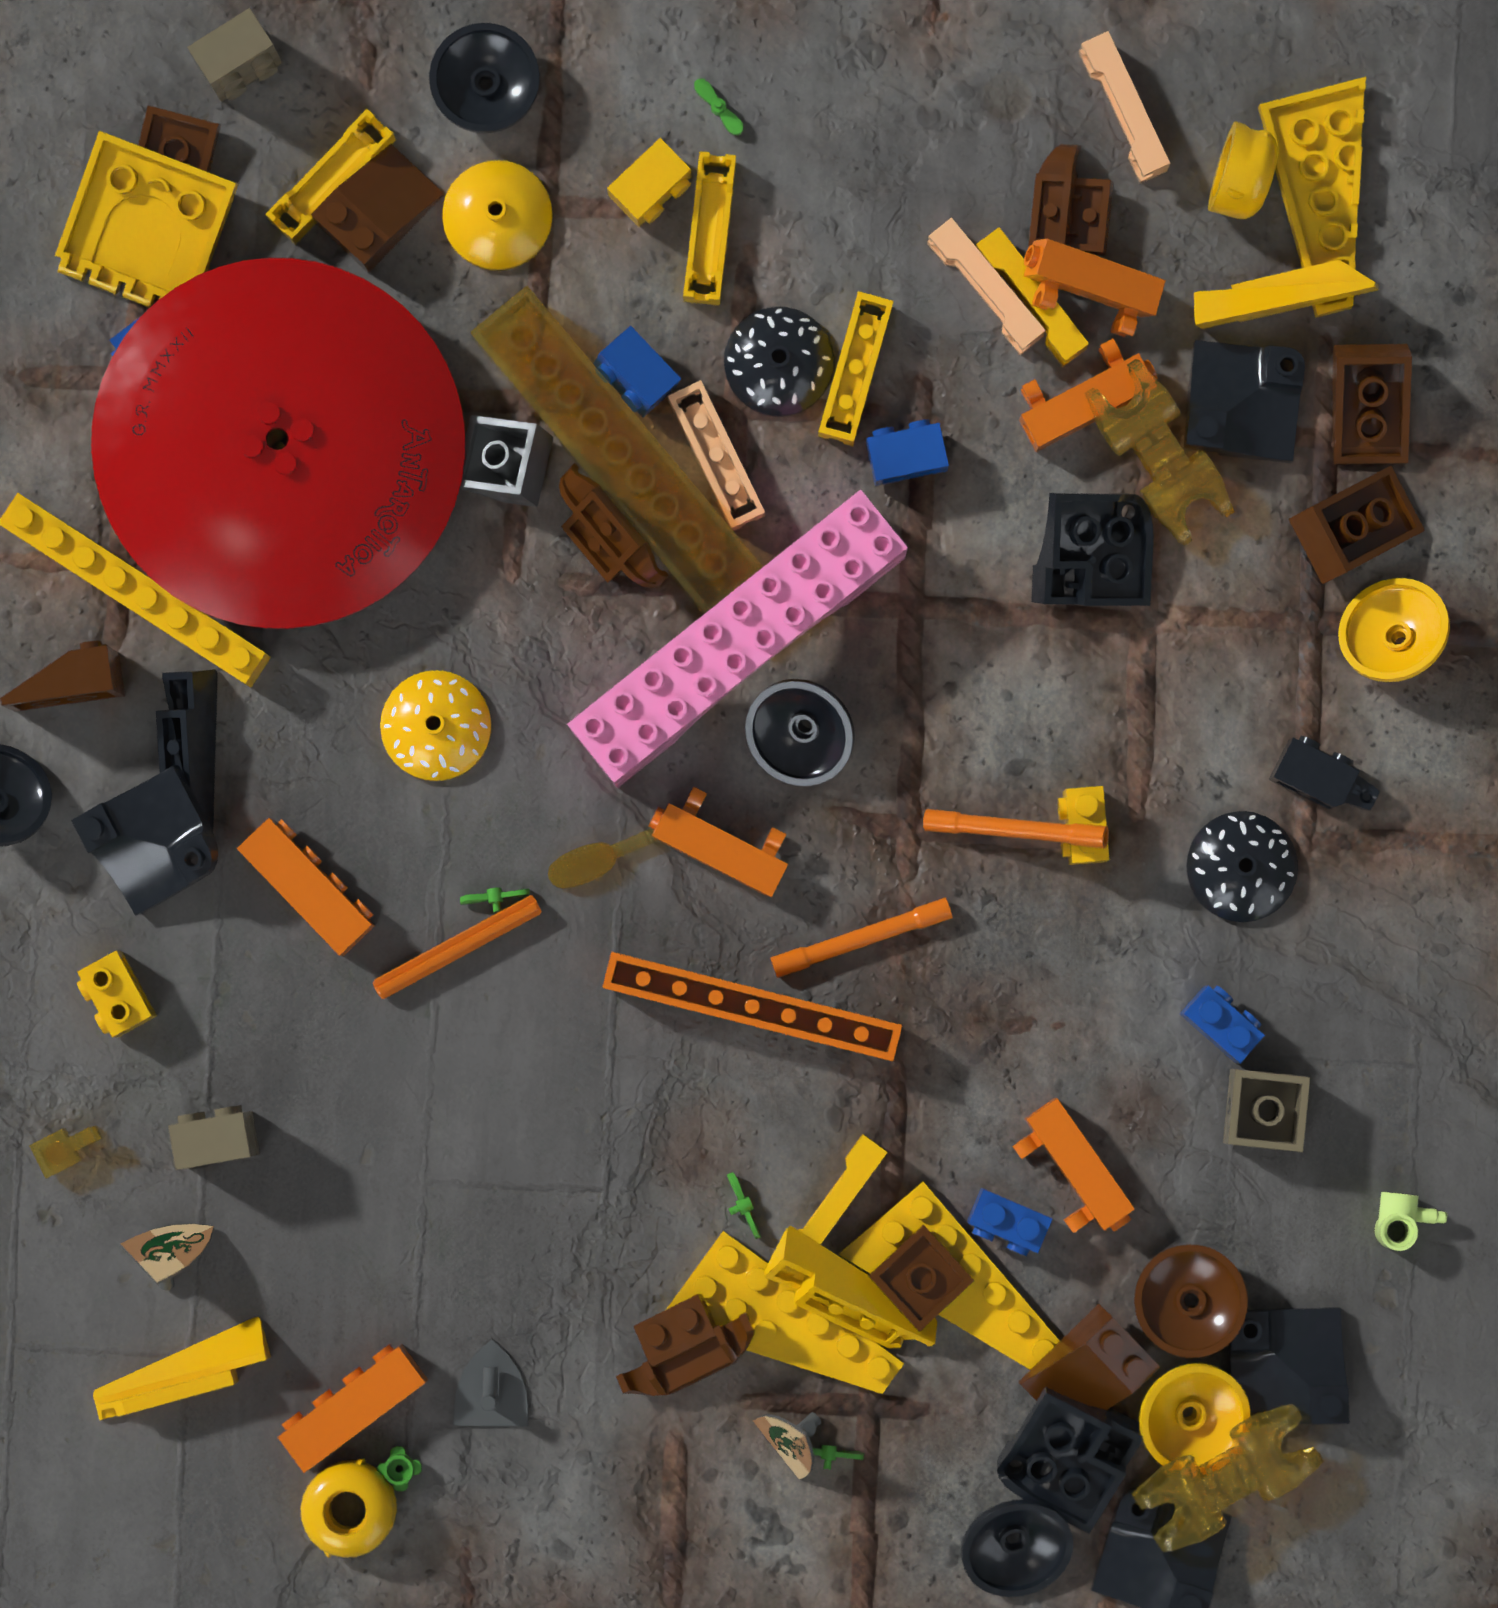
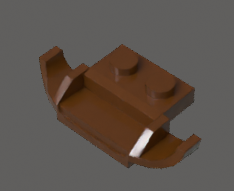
M1081 145L1057 146L1044 160L1039 173H1036L1028 246L1032 245L1036 240L1048 238L1093 255H1106L1114 183L1109 179L1078 178L1076 162L1078 154L1081 153Z
M574 463L560 478L559 482L561 496L573 512L561 528L607 583L615 579L623 571L633 582L643 587L654 588L660 586L669 577V574L665 570L658 568L649 543L641 537L600 488L601 485L589 477L578 473L579 467Z
M697 1294L633 1326L648 1361L642 1363V1366L617 1375L616 1378L623 1394L672 1395L737 1363L736 1361L751 1343L754 1329L746 1312L739 1315L737 1319L716 1327L703 1295Z

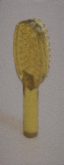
M650 828L612 845L599 842L575 848L552 862L548 870L549 880L554 886L562 889L589 883L611 870L616 863V858L657 842L658 840L651 837L654 829Z

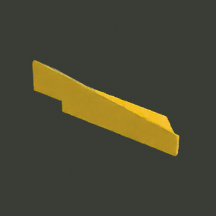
M1335 260L1231 285L1232 289L1194 292L1195 325L1205 329L1235 321L1244 322L1378 291L1379 285L1341 260Z
M789 1226L784 1231L764 1271V1277L798 1289L795 1292V1305L886 1348H901L904 1340H917L926 1344V1346H933L935 1344L936 1318L918 1332L866 1273L794 1227Z
M254 1317L95 1389L93 1397L99 1420L130 1414L236 1384L239 1382L236 1368L271 1358L261 1318Z

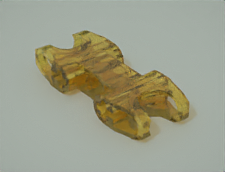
M1135 359L1127 364L1129 374L1135 386L1133 399L1127 405L1114 408L1098 389L1092 388L1084 394L1093 412L1097 428L1112 451L1118 457L1131 448L1136 453L1153 480L1152 483L1139 491L1141 497L1145 500L1152 515L1168 529L1180 545L1185 546L1193 541L1184 518L1186 509L1192 501L1206 498L1214 509L1226 518L1235 511L1226 492L1223 478L1208 455L1202 449L1189 458L1184 453L1167 426L1169 422L1181 415L1176 403L1167 389L1151 375L1140 360Z
M1293 1404L1254 1414L1231 1429L1229 1435L1235 1446L1200 1466L1192 1455L1179 1457L1160 1467L1132 1493L1136 1504L1141 1509L1153 1508L1168 1502L1175 1505L1173 1518L1159 1529L1153 1537L1163 1552L1172 1551L1209 1538L1219 1532L1226 1524L1222 1509L1256 1490L1262 1500L1279 1498L1297 1488L1324 1462L1320 1453L1314 1447L1303 1448L1288 1454L1282 1453L1281 1444L1284 1436L1295 1428L1302 1419L1299 1410Z

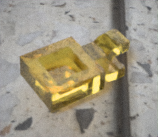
M97 1126L88 1127L71 1137L66 1128H62L29 1146L45 1179L81 1162L82 1160L77 1151L101 1140L102 1137Z

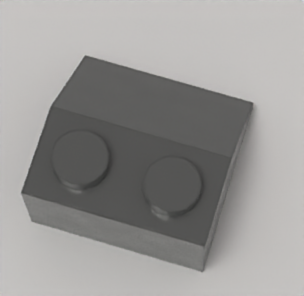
M471 415L465 437V461L460 489L504 503L538 507L554 436L535 423Z

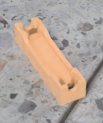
M1109 31L1083 42L1079 54L1090 77L1101 82L1131 146L1128 159L1139 182H1145L1167 172L1170 161Z
M952 217L928 236L927 244L946 266L957 267L1002 321V334L1020 355L1044 336L1045 329Z
M700 380L668 395V401L708 480L731 531L733 532L742 528L748 522L764 517L765 511L702 381ZM701 394L703 404L700 405L697 402L686 407V412L679 408L678 405L686 397ZM748 500L754 503L756 509L733 519L731 508L736 510L748 504Z

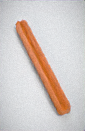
M529 895L374 979L373 986L381 999H385L540 915L542 911L536 898L533 895Z

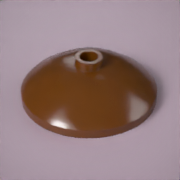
M1186 1244L1175 1246L1159 1253L1146 1265L1136 1285L1134 1305L1142 1330L1156 1346L1172 1355L1198 1358L1218 1352L1236 1337L1245 1321L1248 1297L1240 1272L1227 1257L1206 1246ZM1189 1293H1194L1199 1298V1303L1195 1308H1189L1185 1304L1184 1299Z

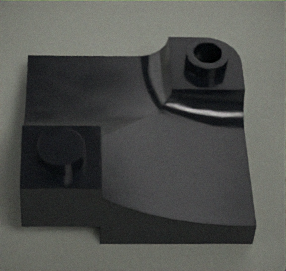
M1195 340L1193 342L1183 449L1217 452L1218 455L1292 463L1299 402L1305 372V362L1302 355L1297 350L1288 347H1254ZM1289 360L1293 365L1292 371H1283L1280 367V362Z
M1049 493L1043 544L1037 564L1033 565L1031 602L1040 604H1078L1083 606H1151L1153 522L1151 512L1145 500L1141 496L1131 493ZM1126 505L1128 513L1123 517L1122 508Z
M179 765L168 768L140 785L104 803L98 804L71 820L87 852L92 853L107 870L121 890L135 916L145 913L211 874L217 865L218 846L214 833ZM195 855L198 856V863L196 865L191 861Z
M1341 1308L1247 1310L1242 1328L1228 1346L1229 1374L1239 1383L1247 1396L1251 1413L1250 1424H1350ZM1247 1324H1254L1256 1327V1334L1253 1337H1246L1243 1333L1244 1327Z
M1045 1387L1012 1441L1008 1440L997 1460L998 1476L1006 1488L1020 1498L1040 1501L1052 1506L1063 1515L1067 1523L1090 1534L1126 1476V1466L1143 1441L1139 1422L1112 1408L1104 1410L1093 1407ZM1018 1460L1022 1463V1465L1019 1467H1012L1009 1465V1463L1011 1461Z
M1141 1487L1126 1490L1120 1496L1115 1507L1091 1585V1591L1141 1608H1209L1232 1516L1215 1509ZM1137 1501L1143 1502L1145 1505L1144 1512L1139 1515L1132 1513L1131 1510L1132 1505Z

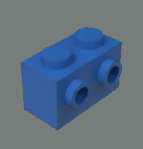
M631 325L606 346L592 364L596 368L598 377L605 384L612 385L621 394V399L625 406L633 412H638L642 418L673 392L681 380L675 371Z
M924 419L909 423V429L895 432L894 427H885L872 431L873 437L867 438L866 446L875 486L946 472L949 464L940 423L931 424L930 419Z
M1218 985L1214 989L1210 986H1203L1180 1012V1015L1234 1063H1241L1265 1036L1258 1030L1262 1024L1248 1011L1245 1010L1240 1014L1230 1004L1234 999Z
M980 1188L967 1219V1223L974 1226L973 1234L992 1242L995 1235L1009 1241L1006 1248L1024 1256L1028 1255L1029 1250L1036 1253L1039 1252L1052 1222V1218L983 1188Z

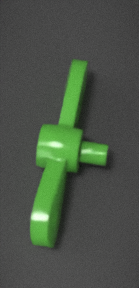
M697 79L694 83L696 93L711 105V111L714 115L720 117L730 134L740 135L743 131L741 120L727 109L725 101L717 97L713 87L707 80Z
M490 888L484 894L461 896L460 904L468 905L488 901V904L493 906V912H500V903L503 902V899L530 895V888L502 892L501 888Z
M731 1172L727 1174V1178L738 1200L735 1201L736 1205L728 1210L731 1215L738 1212L741 1215L744 1214L754 1238L758 1239L761 1237V1233L750 1211L754 1210L748 1196L744 1197L736 1175Z
M822 1445L821 1449L813 1448V1454L824 1459V1469L831 1470L832 1460H836V1457L864 1460V1453L859 1451L837 1450V1446Z

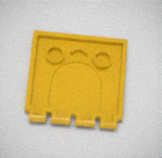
M99 131L55 256L61 258L58 273L83 281L88 269H90L92 272L88 281L89 285L117 295L122 282H124L126 285L122 297L150 308L154 303L156 295L162 298L175 287L208 271L239 184Z

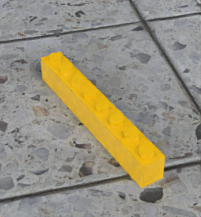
M17 493L0 518V526L251 688L270 660L271 657L205 613L175 598L151 578L23 495Z

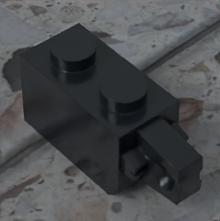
M1302 735L1299 740L1294 737L1288 740L1269 778L1270 781L1326 809L1342 804L1366 811L1372 809L1380 790L1358 776L1360 770L1352 767L1353 760L1337 752L1330 756L1319 750L1321 746L1319 743Z

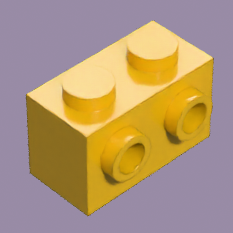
M659 138L607 187L608 196L638 227L645 221L650 224L664 211L662 205L671 196L677 199L689 188L691 183L688 180L692 177L691 169Z
M1103 786L1065 789L1063 791V798H1058L1059 820H1065V824L1079 823L1107 826ZM1061 843L1062 857H1068L1069 865L1102 863L1110 860L1108 844L1103 849Z
M116 950L77 971L81 979L77 982V986L87 1002L93 1001L99 1012L94 1017L104 1034L110 1033L111 1037L118 1038L157 1017L123 951Z

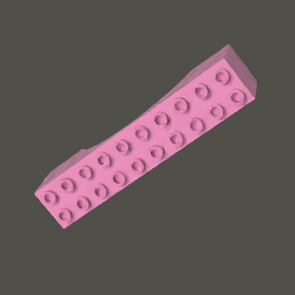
M860 489L567 723V725L618 789L673 745L698 719L747 677L823 619L848 605L903 561L908 547Z

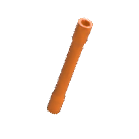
M926 809L923 817L924 830L932 832L971 833L1069 843L1073 846L1103 849L1107 847L1109 838L1108 827L1099 825L1018 820L967 815L955 811Z
M945 897L918 906L907 913L808 947H799L770 957L777 978L806 969L812 964L917 928H926L953 917Z

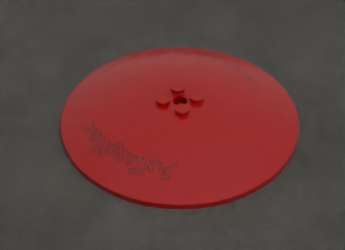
M262 258L220 266L199 274L175 287L160 298L136 321L112 356L101 381L92 422L91 453L94 477L107 518L121 544L154 582L190 607L217 619L264 629H293L316 626L357 613L384 598L418 569L441 537L455 507L462 482L465 461V429L457 388L445 359L421 323L402 304L364 278L341 268L295 258ZM275 429L283 430L288 435L287 445L280 450L272 449L267 444L268 434Z

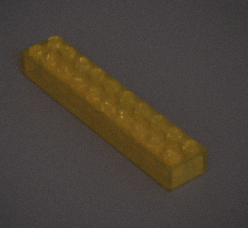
M525 286L470 332L473 341L586 476L601 485L600 488L641 537L649 543L654 557L703 615L763 568L761 563L528 286Z

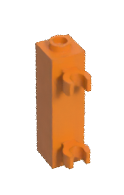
M1048 238L1034 241L1028 247L1024 257V265L1026 266L1024 277L1040 282L1034 294L1032 306L1047 310V308L1054 309L1058 299V289L1119 309L1113 321L1111 333L1122 337L1134 335L1137 326V316H1156L1166 282L1164 279Z
M1111 339L1101 344V348L1098 349L1109 367L1106 371L1048 401L1045 400L1035 379L1023 385L1020 390L1031 410L1021 414L1019 422L1035 452L1153 392L1156 387L1154 380L1158 379V376L1151 362L1148 359L1143 361L1139 353L1124 361L1115 340Z
M696 787L692 788L682 809L670 803L667 804L665 810L660 807L657 808L648 827L654 829L651 835L652 838L767 897L773 896L788 866L786 862L775 857L786 837L784 832L774 827L771 828L761 850L696 817L707 793Z
M1053 1098L1025 1118L1033 1132L1012 1147L1018 1156L1023 1159L1043 1145L1079 1196L1084 1206L1064 1219L1071 1232L1075 1233L1093 1219L1104 1231L1110 1227L1114 1232L1131 1220L1128 1214L1135 1210V1208L1058 1098Z

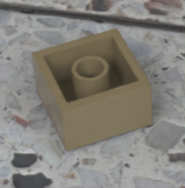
M250 8L187 47L220 102L226 98L228 100L238 98L245 93L247 85L257 79L260 81L268 79L278 71L277 66L282 64L273 43Z
M1230 1069L1223 1143L1303 1152L1310 1077Z
M242 1105L215 1109V1117L207 1119L205 1112L177 1116L178 1124L168 1125L175 1169L180 1170L260 1155L253 1111L243 1112Z

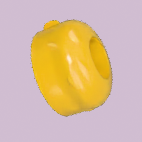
M1236 121L1233 123L1214 176L1208 211L1236 219H1248L1253 217L1262 208L1273 180L1278 158L1277 141L1267 130L1250 129L1246 124Z
M363 1458L340 1461L320 1471L308 1484L301 1502V1520L304 1530L310 1540L320 1550L324 1551L325 1556L328 1558L331 1556L342 1558L358 1557L377 1548L393 1528L397 1513V1501L393 1486L377 1471L376 1467L365 1463ZM351 1492L360 1496L363 1500L366 1513L365 1518L360 1524L349 1527L343 1526L335 1520L332 1515L331 1506L333 1499L338 1494Z

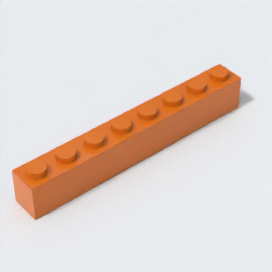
M611 952L602 987L615 992L892 1062L894 1061L902 1029L900 1024Z

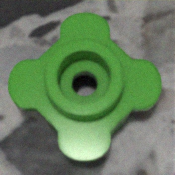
M396 1446L391 1449V1456L387 1461L378 1465L377 1471L389 1483L393 1484V1488L396 1491L402 1492L408 1488L410 1479L414 1475L420 1474L422 1465L419 1460H412L406 1454L403 1447ZM398 1465L403 1467L402 1472L396 1471Z

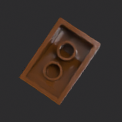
M390 144L339 185L317 207L311 216L315 223L366 272L370 273L444 196V193L399 150Z
M1408 344L1333 345L1334 464L1408 463L1412 355Z
M1392 466L1288 519L1322 584L1425 531Z
M102 641L82 642L79 644L80 649L68 651L1 697V706L19 712L124 697L125 692L119 652L107 644H102Z
M1098 1304L1019 1381V1384L1036 1401L1044 1388L1048 1387L1076 1401L1107 1410L1133 1394L1160 1366Z

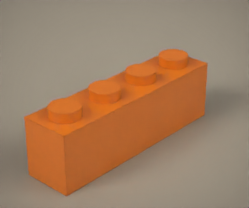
M268 818L236 849L339 956H345L375 927L369 920L374 914L361 900L358 899L353 903L344 894L348 887L335 873L332 872L327 876L318 867L323 861L309 846L302 850L294 842L293 838L297 834L283 819L276 823L273 819Z
M391 1344L387 1345L372 1357L376 1364L364 1372L359 1366L342 1379L346 1386L337 1393L333 1394L328 1389L312 1401L315 1409L309 1414L303 1416L299 1411L281 1424L285 1431L278 1436V1439L303 1473L307 1472L428 1381L403 1344L395 1350Z

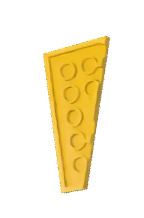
M1366 77L1262 103L1258 107L1264 130L1270 132L1277 141L1278 158L1275 172L1302 268L1341 260L1355 269ZM1354 296L1313 305L1315 317L1351 309Z
M923 1181L838 1253V1255L871 1273L917 1229L924 1225L975 1280L938 1315L1029 1370L1060 1342Z
M724 1230L667 1307L669 1309L697 1294H702L716 1327L725 1325L737 1319L739 1315L747 1313L754 1329V1336L746 1349L747 1351L881 1394L884 1393L904 1365L903 1361L878 1343L795 1305V1292L798 1289L765 1278L764 1271L768 1262Z

